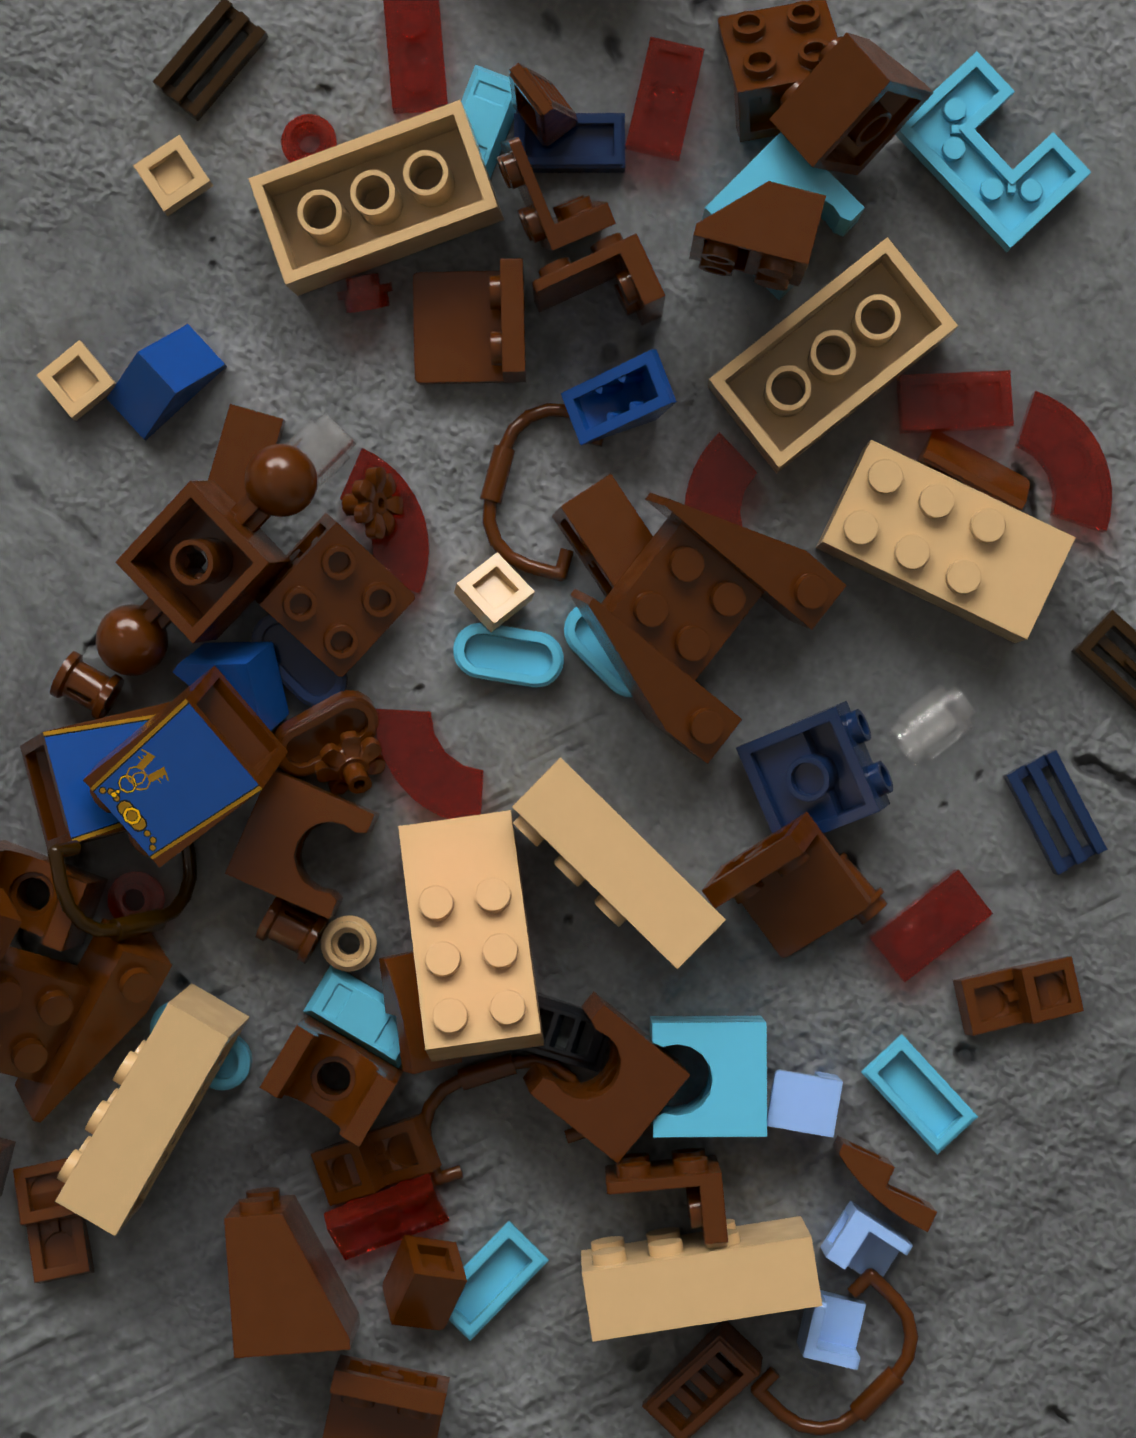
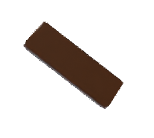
M934 430L930 434L916 460L917 462L1021 511L1023 509L1030 488V481L1026 477L938 430Z

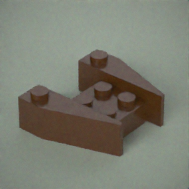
M649 493L645 500L667 517V520L602 603L577 589H574L570 596L646 719L686 751L708 764L742 719L695 680L760 597L789 621L813 630L847 585L806 550L674 500Z
M0 888V1073L18 1077L15 1087L32 1120L41 1123L148 1012L172 964L152 933L118 942L113 941L111 938H97L93 936L78 965L10 947L22 920L4 889ZM103 918L101 923H109L110 920Z

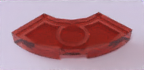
M1038 391L1033 392L1015 446L1032 455L1047 473L1053 494L1050 516L1101 533L1106 532L1111 516L1112 485L1107 461L1099 443L1086 424L1073 411L1048 395Z
M720 432L707 445L692 471L684 505L742 526L740 509L744 492L757 472Z
M362 448L340 500L342 501L345 494L352 493V486L356 480H365L366 469L369 467H383L386 473L392 475L397 486L392 496L403 498L402 515H393L396 525L390 536H384L383 539H371L372 555L410 591L421 595L427 578L430 558L429 535L422 509L414 493L399 473L377 455Z
M376 709L379 718V726L376 728L378 741L381 744L382 755L394 778L415 801L446 819L482 814L484 770L462 765L446 753L435 734L432 712Z

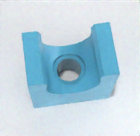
M780 132L705 207L702 220L768 181L826 195L821 219L826 221L833 233L844 236L858 222L865 207L828 170L811 167ZM789 284L788 289L785 291L767 289L780 300L793 285Z
M650 1016V1037L652 1043L662 1047L676 1044L691 1047L703 1055L707 1061L709 1071L706 1086L697 1098L684 1105H666L651 1123L653 1137H767V1026L763 1017Z

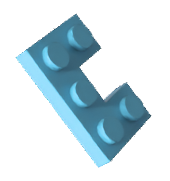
M977 51L933 91L934 93L895 134L1006 253L1091 174V171L1054 132L1014 169L982 138L976 130L1004 105L1015 91Z

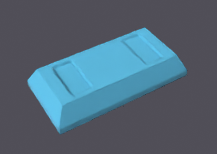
M475 65L461 102L468 115L491 179L497 164L496 157L500 156L502 151L500 142L506 140L514 120V113L517 111L512 103L509 77Z
M330 965L303 1012L399 1068L401 1065L396 1016L386 1013L383 993L346 971L338 970Z
M902 1034L861 1071L937 1155L978 1118L973 1110Z
M508 1221L463 1267L467 1282L449 1321L471 1341L549 1259Z

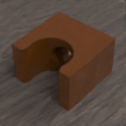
M276 769L258 796L225 874L330 919L336 915L343 897L336 890L322 887L310 878L304 869L302 859L304 841L313 829L326 822L344 824L355 833L372 832L380 813Z
M0 840V888L4 889L22 920L20 928L42 937L40 942L42 945L60 952L84 944L87 933L78 929L62 911L54 889L49 857L9 841ZM65 863L68 883L75 904L86 917L93 920L108 879ZM34 878L43 880L50 890V899L42 909L31 905L27 899V886Z
M593 991L581 1007L595 1029L609 1037L611 1044L610 1056L603 1071L591 1080L582 1083H570L555 1077L546 1066L534 1063L523 1076V1080L532 1096L612 1160L619 1163L689 1078L690 1074L676 1057L662 1046L652 1043L649 1035Z
M307 1015L296 1025L259 1088L276 1098L282 1099L284 1095L289 1096L316 1109L341 1128L339 1132L341 1137L359 1147L404 1071ZM328 1062H339L346 1066L351 1079L349 1086L338 1090L329 1088L322 1079L321 1070L323 1065Z

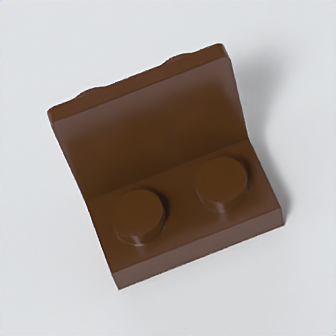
M826 0L799 1L793 4L744 11L718 18V30L734 84L736 129L740 142L773 137L780 133V130L772 123L770 118L781 107L780 99L782 95L794 83L805 80L819 64L818 57L824 47L838 37Z
M514 137L500 142L504 154L497 156L496 161L508 189L518 188L526 207L517 210V213L530 242L534 241V243L540 241L543 248L553 251L616 224L608 202H592L589 195L585 197L580 195L552 207L556 216L552 218L520 138Z
M621 233L609 235L590 247L592 254L571 263L569 257L555 260L542 267L538 271L540 278L532 282L534 303L539 312L616 278L617 284L614 285V288L627 316L636 312L643 326L662 317L666 295L637 233L623 239Z
M523 258L500 259V270L416 272L413 275L415 380L418 384L526 382Z
M325 513L286 555L291 560L290 563L255 599L266 612L337 676L343 677L415 600V595L339 523Z
M805 812L720 866L702 889V892L715 909L732 898L737 904L742 903L782 958H787L863 912L871 903L868 894L808 812Z
M705 1148L673 1150L671 1152L672 1159L650 1161L648 1153H628L624 1155L619 1163L605 1166L607 1194L686 1188L691 1229L701 1228L705 1244L728 1242L722 1172L716 1155L706 1156Z
M340 1354L330 1388L332 1395L323 1438H437L450 1377Z

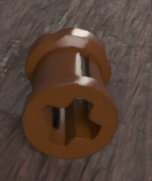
M73 651L58 670L50 688V695L56 698H61L64 695L91 710L92 717L99 719L105 717L111 710L122 690L124 680L117 674L110 677L84 663L83 655Z
M276 896L267 910L255 937L261 941L269 938L297 953V960L306 964L318 945L329 919L323 916L315 919L288 905L286 900Z

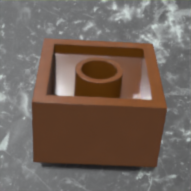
M846 32L844 36L835 38L824 47L818 57L819 64L805 80L794 83L785 91L780 99L781 107L773 114L770 120L811 167L858 175L934 92L870 39Z

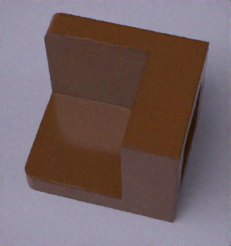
M404 1235L382 1285L392 1325L431 1330H443L446 1327L467 1282L456 1242Z

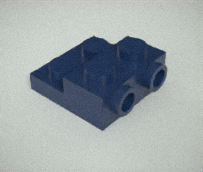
M847 701L736 747L772 833L805 812H808L824 834L880 812L890 804L887 794L893 792V782L889 771L882 761L873 763L864 743L871 740L868 722L859 709L851 711Z

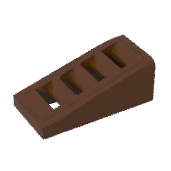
M520 63L509 69L513 107L543 146L546 145L548 147L577 125L578 118L576 113L551 81Z
M722 1321L643 1401L642 1407L674 1438H690L760 1375L763 1357L728 1321ZM719 1352H721L734 1366H736V1368H734ZM705 1364L724 1380L720 1385L702 1369ZM688 1380L707 1396L704 1401L685 1385ZM672 1394L692 1412L688 1418L667 1400Z

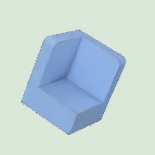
M780 1069L776 1070L767 1108V1126L833 1138L843 1081L835 1074L815 1071L814 1075Z
M851 1200L820 1246L825 1257L844 1270L848 1266L861 1275L866 1269L872 1268L882 1277L899 1251L908 1255L913 1247L905 1235Z
M820 1290L823 1306L805 1308L797 1338L801 1354L804 1358L858 1370L860 1356L856 1346L866 1304L864 1300Z

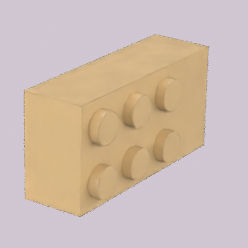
M461 100L248 178L285 285L297 296L504 220L471 123Z
M887 237L709 378L708 388L777 474L950 337L958 325Z
M870 440L863 448L816 548L1013 643H1018L1028 639L1076 537Z
M561 757L512 806L520 814L513 824L535 846H538L545 839L560 854L554 860V864L577 887L586 879L600 893L594 900L595 904L612 922L620 927L628 920L676 969L726 920Z
M511 810L398 826L424 1043L431 1061L544 1046L518 847Z
M192 983L169 1001L147 1041L143 1040L135 1052L130 1051L117 1070L113 1081L121 1085L120 1088H116L107 1101L102 1100L88 1121L85 1130L93 1134L92 1137L88 1136L79 1150H73L59 1172L57 1179L65 1183L55 1202L116 1236L142 1206L213 1079L216 1077L248 1021L249 1016Z
M791 1217L736 1226L734 1219H726L728 1242L705 1244L702 1232L680 1235V1229L674 1227L650 1231L646 1233L647 1240L625 1243L622 1236L604 1237L592 1241L591 1249L581 1250L582 1277L592 1342L823 1306L812 1236L802 1217Z

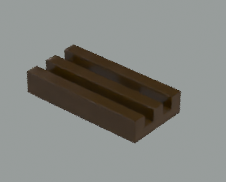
M221 0L153 80V83L196 121H199L265 43L268 35L260 26L253 24L250 18L242 11L236 10L231 2ZM229 19L231 23L175 88L173 84ZM242 31L246 33L248 37L193 102L188 99L187 96L212 69Z
M1112 609L1101 618V621L1086 634L1083 641L1078 643L1071 652L1136 711V690L1091 650L1097 645L1136 681V663L1105 635L1112 629L1136 651V631Z

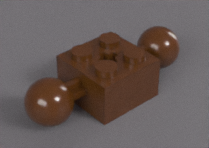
M273 444L259 450L250 459L244 475L246 494L237 503L215 481L188 482L116 561L118 566L149 598L142 605L127 604L119 606L107 613L101 620L96 632V648L106 666L114 672L126 676H138L152 671L161 663L167 652L168 633L166 628L172 622L193 644L218 639L290 563L291 560L260 527L271 516L288 517L301 512L313 500L317 491L318 476L314 463L305 452L288 444ZM202 551L205 552L208 560V566L206 571L202 569V566L206 562V558L202 554Z

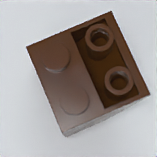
M768 181L696 223L689 259L700 261L699 268L711 274L732 276L733 270L755 275L754 282L766 288L785 291L788 289L789 284L799 287L809 264L826 195Z

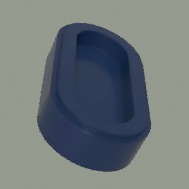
M270 614L263 617L256 624L252 632L251 642H273L282 683L302 703L312 707L330 696L347 689V673L343 677L337 676Z

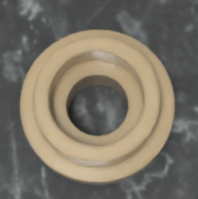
M346 915L336 918L327 925L321 937V950L324 958L331 966L341 971L351 972L365 967L376 953V933L366 920L358 916ZM350 932L359 938L360 946L357 952L346 953L341 949L339 940L344 933Z

